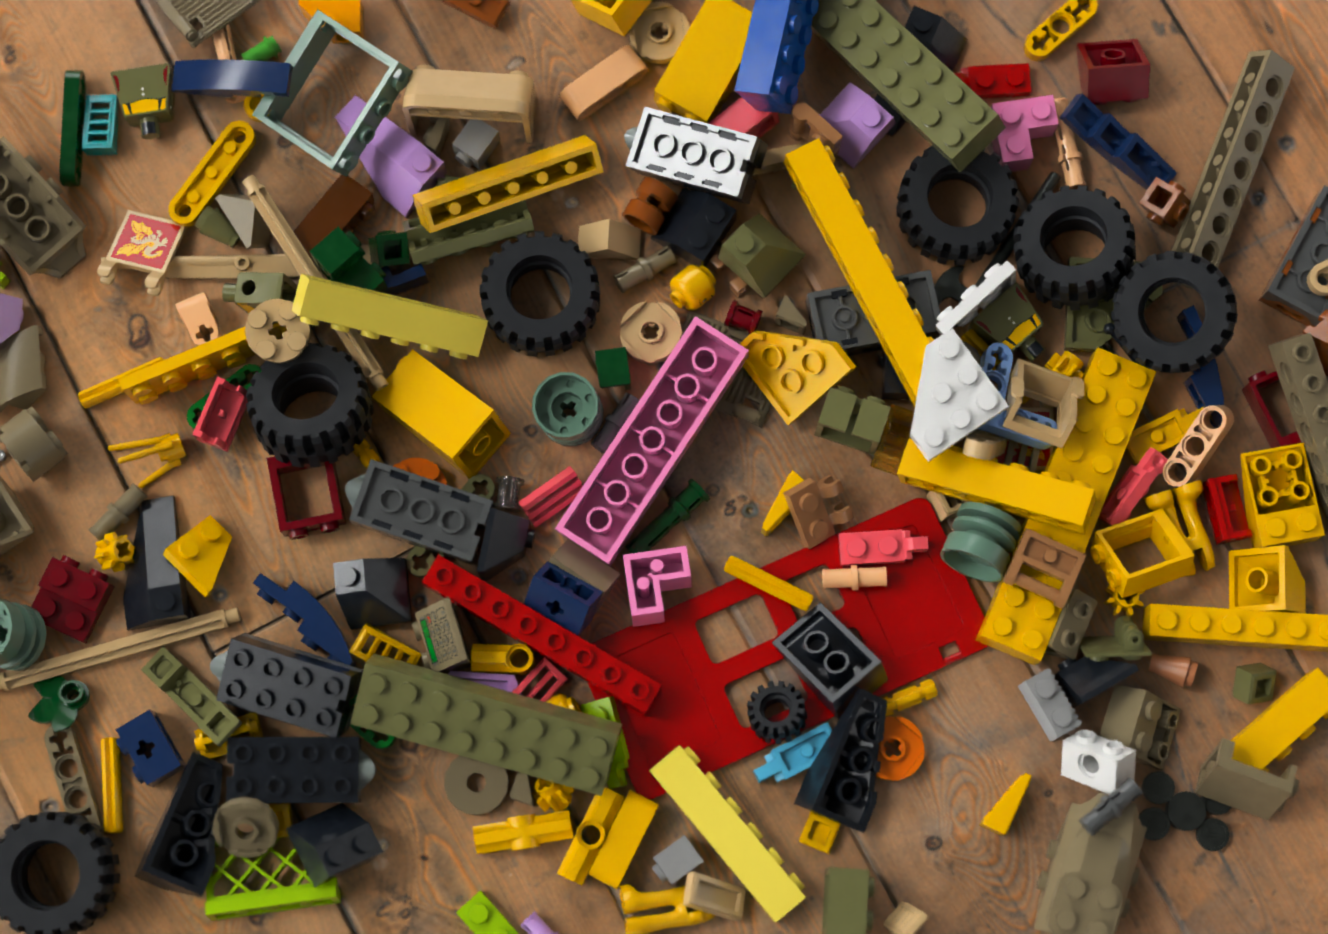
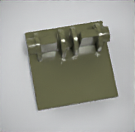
M1120 616L1116 619L1114 636L1083 637L1079 646L1084 655L1090 657V660L1107 661L1109 657L1122 656L1125 660H1140L1142 656H1150L1152 653L1144 643L1143 633L1128 616Z

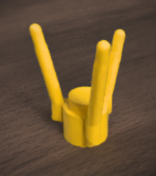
M167 433L159 437L108 446V450H125L155 444L154 447L118 458V463L122 464L158 453L161 462L168 460L167 464L138 484V487L142 489L170 469L182 465L180 458L186 457L187 454L178 433L172 435Z

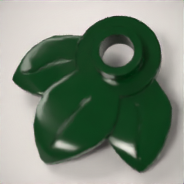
M62 676L36 682L34 686L43 698L31 710L28 717L30 720L40 724L52 722V728L55 732L66 730L76 721L79 710L84 708L89 702L90 690L85 683L77 680L67 681ZM79 694L77 698L70 700L73 695Z

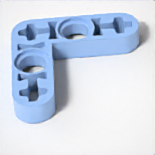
M997 342L991 344L983 352L979 365L988 378L996 382L998 392L1005 400L1013 354L1007 345ZM996 353L998 354V359L1002 362L996 367V370H991L995 366L996 358L992 355ZM1021 408L1016 413V415L1057 429V423L1050 418ZM1006 410L978 428L1041 450L1049 449L1052 446L1051 444L1002 427Z

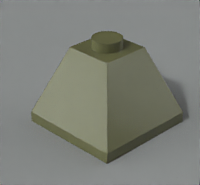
M759 213L743 223L721 246L718 259L765 299L806 254Z

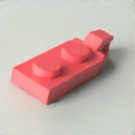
M1150 447L1137 466L1131 464L1105 500L1098 518L1110 526L1127 521L1136 504L1148 493L1154 479L1158 474H1162L1168 458Z
M900 529L838 534L840 566L842 567L904 563L905 560L913 559L912 553L927 552V549H929L928 537H911L910 530L902 531Z

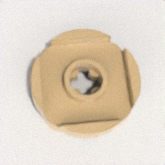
M652 2L629 30L631 47L644 62L654 64L669 63L690 28L686 16L675 9L673 5L666 2ZM655 27H661L662 31H667L668 34L663 36V39L652 37L651 33L655 32Z
M270 299L260 303L249 313L245 326L246 340L251 350L260 358L275 364L288 363L298 358L306 348L311 336L310 324L301 322V316L292 311L294 302L283 299ZM275 323L287 327V331L282 333L283 338L277 340L275 335H269V330L273 329V324Z
M641 302L634 305L625 313L620 325L621 343L623 347H626L627 354L634 360L650 366L666 361L683 335L678 315L670 306L661 302ZM648 326L652 329L657 326L659 328L657 331L658 336L655 339H645V327Z

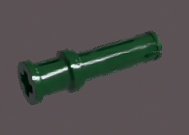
M691 478L688 481L689 485L679 495L668 500V507L625 547L631 554L649 551L681 520H689L691 518L690 513L703 501L708 502L711 499L709 495Z

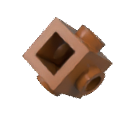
M1156 177L1145 191L1139 204L1148 212L1147 219L1160 227L1166 223L1174 228L1178 222H1181L1187 216L1191 201L1184 195L1186 191L1184 187L1172 180L1166 183Z

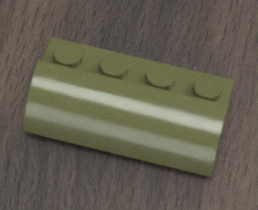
M526 200L433 233H429L420 224L419 217L402 222L404 232H407L408 246L414 265L431 264L439 258L450 255L459 256L470 249L490 247L497 244L498 241L509 238L517 239V235L523 233L527 235L535 230Z

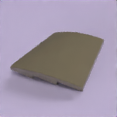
M38 325L26 328L10 336L0 344V413L8 404L27 410L47 390L46 375L44 374L45 356L40 352L39 336L43 335V329Z

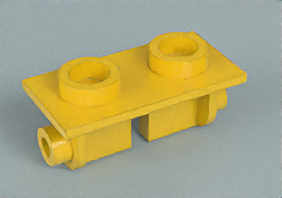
M252 712L239 716L238 718L242 724L230 736L264 737L258 714ZM201 729L194 730L196 735L194 739L197 751H200L201 755L213 759L227 754V740L219 747Z

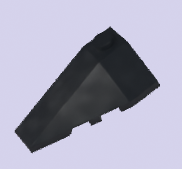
M913 6L905 28L953 71L956 68L967 39L942 16ZM877 94L875 101L894 117L896 124L886 133V135L893 137L907 121Z
M173 495L143 500L141 502L133 544L135 546L132 557L134 562L129 565L123 596L128 631L175 623L191 618L186 578L163 556L165 549L180 538L175 497Z
M861 688L857 689L807 771L794 802L795 805L865 833L877 802L878 792L874 790L876 772H880L881 762L878 761L879 743L884 737L887 700Z
M194 751L192 752L134 877L164 890L202 897L215 867L216 840L212 830L215 814L220 803L223 764Z

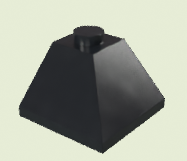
M490 508L477 568L481 580H490L523 558L527 548L532 549L536 530L531 529L530 520Z
M366 558L333 563L336 597L350 630L362 629L365 623L378 627L412 622L406 558Z
M1084 656L1078 661L1076 658L1074 660L1067 659L1058 664L1057 666L1060 671L1054 674V679L1062 687L1061 690L1065 692V697L1072 704L1071 707L1075 708L1139 671L1135 664L1111 660L1093 661L1090 660V657Z

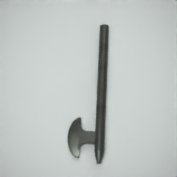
M1050 172L1032 201L1034 199L1041 201L1043 199L1042 194L1050 190L1053 191L1061 177L1055 172ZM1018 222L976 282V287L984 282L986 279L984 274L993 265L999 263L1002 266L1014 250L1013 236L1015 228L1019 226ZM965 266L951 267L937 280L934 287L938 305L947 298L955 299L961 303L962 299L960 296L968 289L959 282V276Z

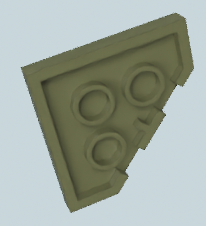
M1069 257L1068 266L1083 265L1095 258ZM1162 286L1149 296L1145 309L1161 296ZM1113 298L1108 302L1101 299L1098 301L1099 306L1089 309L1088 305H1082L1080 310L1071 311L1070 306H1066L1064 350L1094 352L1097 347L1101 348L1112 338L1111 335L1104 332V326L1107 323L1114 324L1111 316V311L1114 309Z

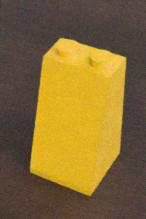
M705 0L654 90V101L657 102L658 108L672 114L674 112L679 116L709 123L716 117L736 85L751 21V11L732 0Z
M413 349L407 356L400 359L396 369L386 379L389 383L388 386L380 391H376L372 395V398L385 412L468 479L475 476L511 434L491 407Z

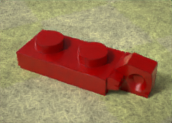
M1029 63L968 66L960 68V73H954L981 99L1030 96L1032 92Z

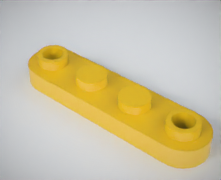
M241 120L228 124L169 204L168 212L176 224L186 227L195 225L204 209L211 205L249 154L256 142V135L250 124ZM240 135L246 136V139H245L244 142H242V143H237V142H236V138H237L238 136H240ZM184 209H191L190 215L186 217L181 216V212Z

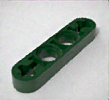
M67 70L64 76L59 168L62 186H80L82 135L86 98V78L82 70Z

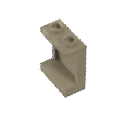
M1222 738L1200 767L1195 794L1269 820L1276 811L1280 812L1283 809L1288 797L1293 798L1299 785V780L1295 778L1297 766L1290 764L1280 777L1233 760L1232 755L1235 742Z

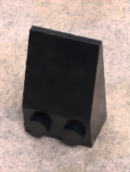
M822 603L817 604L772 642L776 650L809 689L838 719L842 716L858 688L873 693L888 681L882 661Z

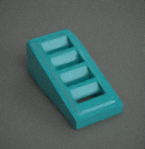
M117 94L86 95L82 150L87 156L117 155ZM94 103H110L109 108L94 109ZM94 115H109L108 119H94ZM94 126H108L107 130H94ZM95 136H107L106 140L93 141Z

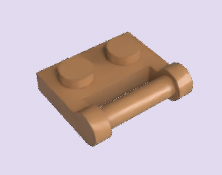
M803 102L796 104L792 112L794 122L791 123L789 128L790 137L797 141L803 140L806 144L819 138L823 146L828 145L836 158L843 136L808 104Z
M1026 528L1002 582L1010 586L1016 584L1053 601L1054 606L1063 609L1086 554ZM1024 564L1063 582L1060 589L1058 590L1020 573L1021 565Z

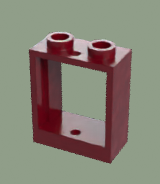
M1264 370L1249 377L1250 383L1242 389V392L1270 447L1275 448L1302 443L1297 431L1281 437L1258 392L1280 381L1277 371L1267 375Z
M275 456L266 458L279 530L284 537L289 536L291 540L308 537V532L321 530V533H331L340 530V525L347 524L335 462L332 464L329 461L321 463V466H325L333 513L289 522L280 475L310 469L311 466L310 464H304V467L292 466L290 460L288 463H282L276 460Z

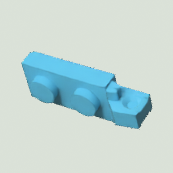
M826 722L792 739V741L771 750L769 754L764 756L767 764L753 770L758 783L773 776L778 783L809 769L832 732L830 724Z

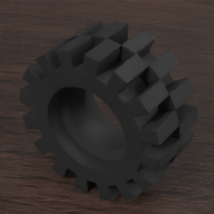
M778 680V686H774L773 681L767 682L768 688L765 689L763 685L757 687L759 693L757 694L753 691L750 695L752 701L747 703L752 730H755L756 736L760 739L764 736V740L767 743H771V739H774L776 744H781L782 738H786L788 743L792 741V734L798 737L801 734L800 727L804 729L806 726L807 711L804 698H802L801 692L799 690L795 691L794 685L790 683L785 687L784 681ZM775 703H783L789 708L787 718L779 722L769 721L765 717L766 709Z

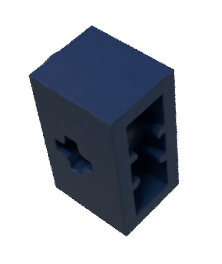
M547 561L533 576L523 604L579 636L593 620L603 591Z
M149 709L116 729L120 737L116 739V742L125 756L130 754L135 763L132 771L141 784L145 782L147 786L155 787L185 768V762L155 711ZM146 743L155 746L151 750L153 755L151 757L143 754L146 751Z

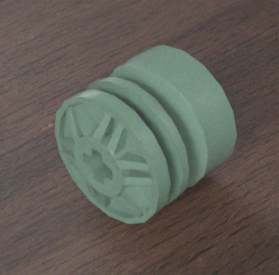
M559 372L548 376L538 385L533 395L532 411L537 424L552 441L562 446H578L589 442L598 433L603 423L604 408L600 397L589 381L576 373ZM574 408L577 414L574 417L571 415L566 417L564 409L572 410Z
M979 502L962 503L957 512L958 517L955 518L952 524L954 532L948 534L940 552L941 559L952 569L970 578L983 582H1000L1011 560L1008 553L1014 551L1017 545L1016 541H1018L1023 531L1021 524L1006 512L993 506Z
M0 599V668L20 671L30 667L43 651L47 635L45 621L40 613L31 606Z

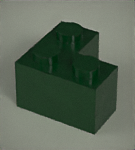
M337 227L309 251L318 269L328 280L382 293L388 289L384 280L387 275L377 263L373 262L370 265L363 258L366 253L361 247V242L351 231L345 234Z

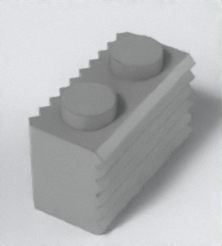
M1047 668L1018 685V688L1051 742L1080 726L1082 721L1078 720L1077 714H1074L1075 709L1071 708L1072 704L1068 703L1067 697H1064L1065 692L1061 691L1062 687L1058 686L1057 680H1054L1055 675L1051 674L1052 670Z

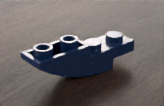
M260 573L253 584L260 589L257 593L258 596L273 605L275 600L286 607L283 613L298 623L301 618L304 620L297 629L298 632L304 635L301 642L315 652L321 647L329 653L328 659L353 667L356 666L354 656L349 652L351 648L338 624L307 590L295 581L291 583L287 590H284Z

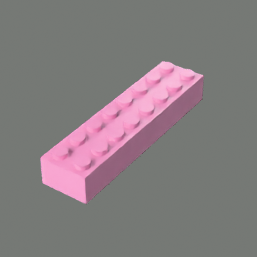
M695 316L555 527V530L611 567L749 357V350Z

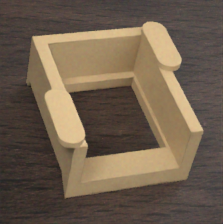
M1018 358L1009 377L1007 387V404L1009 407L1006 409V416L1002 427L1063 448L1077 421V398L1082 399L1084 397V381L1079 377L1071 378ZM1023 396L1057 407V429L1016 415L1023 401Z

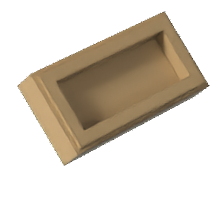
M697 872L687 873L683 905L732 921H740L743 916L746 888Z

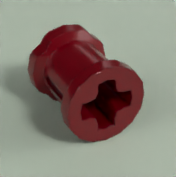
M733 300L724 325L727 327L733 325L748 331V335L756 331L763 311L759 309L757 311L739 305V301Z

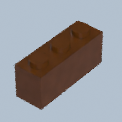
M341 174L293 231L316 267L317 265L309 251L337 227L345 234L348 231L355 234V227L361 220L365 222L375 209L373 193L350 176L346 177Z

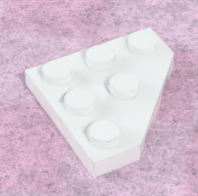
M1008 260L1002 266L999 263L993 265L984 274L986 279L978 287L975 284L970 286L960 296L962 299L961 303L954 309L951 306L947 307L938 315L936 319L939 322L935 326L940 335L952 329L956 324L959 327H963L979 315L977 311L980 307L983 310L986 309L1016 282V269Z
M953 328L926 345L924 350L910 437L929 462L1009 407Z

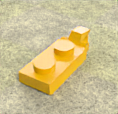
M1204 407L1187 414L1184 408L1176 409L1133 430L1126 447L1132 463L1137 465L1150 447L1162 453L1178 445Z

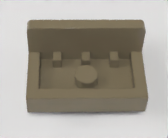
M1072 588L1068 600L1060 612L1045 653L1051 656L1074 660L1098 601L1082 591Z

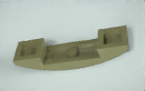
M164 646L141 669L217 746L221 747L242 724L239 718L223 702L217 701V696Z

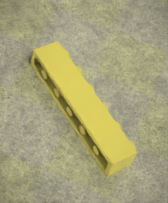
M302 273L292 311L301 316L300 321L303 323L319 326L320 321L331 323L330 328L349 333L350 328L361 330L360 335L372 339H379L380 335L391 337L390 342L403 346H409V342L419 343L420 349L438 353L439 348L449 350L450 356L465 360L468 355L479 357L488 320L476 314Z
M679 745L649 770L650 773L770 918L777 923L806 898L801 892L805 888L804 884L793 872L789 876L780 866L784 863V860L773 847L767 851L759 840L763 838V835L752 822L746 825L738 816L742 810L731 797L725 800L717 791L721 785L710 772L705 775L697 766L700 759L688 746L683 750Z

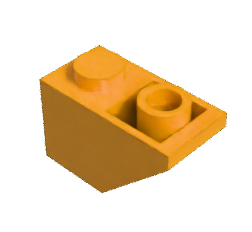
M299 0L302 14L309 21L318 9L364 39V8L361 0ZM335 33L331 39L333 43H352L338 33Z

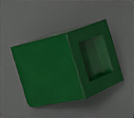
M626 347L595 351L599 387L603 389L625 386V390H631Z

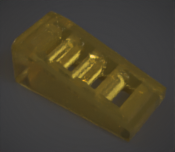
M891 404L880 442L870 466L898 476L897 471L908 439H911L910 431L914 411ZM893 418L910 423L911 425L910 427H907L892 421ZM889 430L906 435L907 437L903 438L889 433ZM885 442L902 447V450L887 446Z

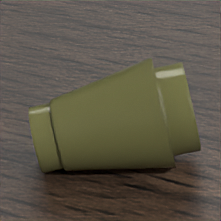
M207 206L195 223V226L200 229L199 233L232 248L241 239L229 219L218 208L213 209Z

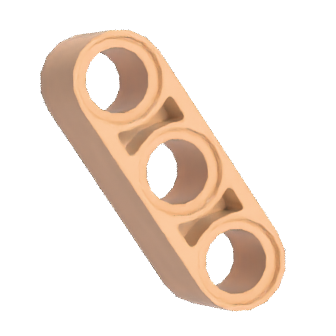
M626 45L566 86L561 91L559 97L574 117L581 121L640 81L648 73L649 69L630 45Z
M1211 405L1205 407L1198 414L1164 465L1163 477L1169 485L1180 487L1197 479L1234 423V415L1228 407L1224 405ZM1213 411H1218L1222 416V424L1219 428L1213 427L1210 423V415ZM1196 437L1201 438L1204 442V450L1201 454H1197L1192 448V442ZM1178 463L1183 464L1187 470L1184 480L1178 479L1175 475V467Z

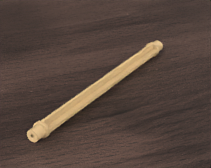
M254 175L245 178L242 183L248 191V197L299 276L302 273L323 278L264 185L260 184ZM350 328L349 333L335 330L353 360L357 361L362 368L366 380L372 383L375 390L380 391L388 386L389 383L383 376L384 371L357 329Z
M237 607L226 611L221 609L33 663L30 667L20 671L9 670L0 673V690H12L229 627L231 623L241 621V616Z

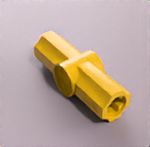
M605 788L602 796L595 794L582 823L577 828L576 835L557 874L581 886L583 885L624 802V796L609 788ZM594 826L600 831V839L595 844H586L582 839V833L585 828Z
M569 810L539 816L527 814L507 818V821L473 826L477 854L494 853L507 849L518 851L540 847V844L574 838Z

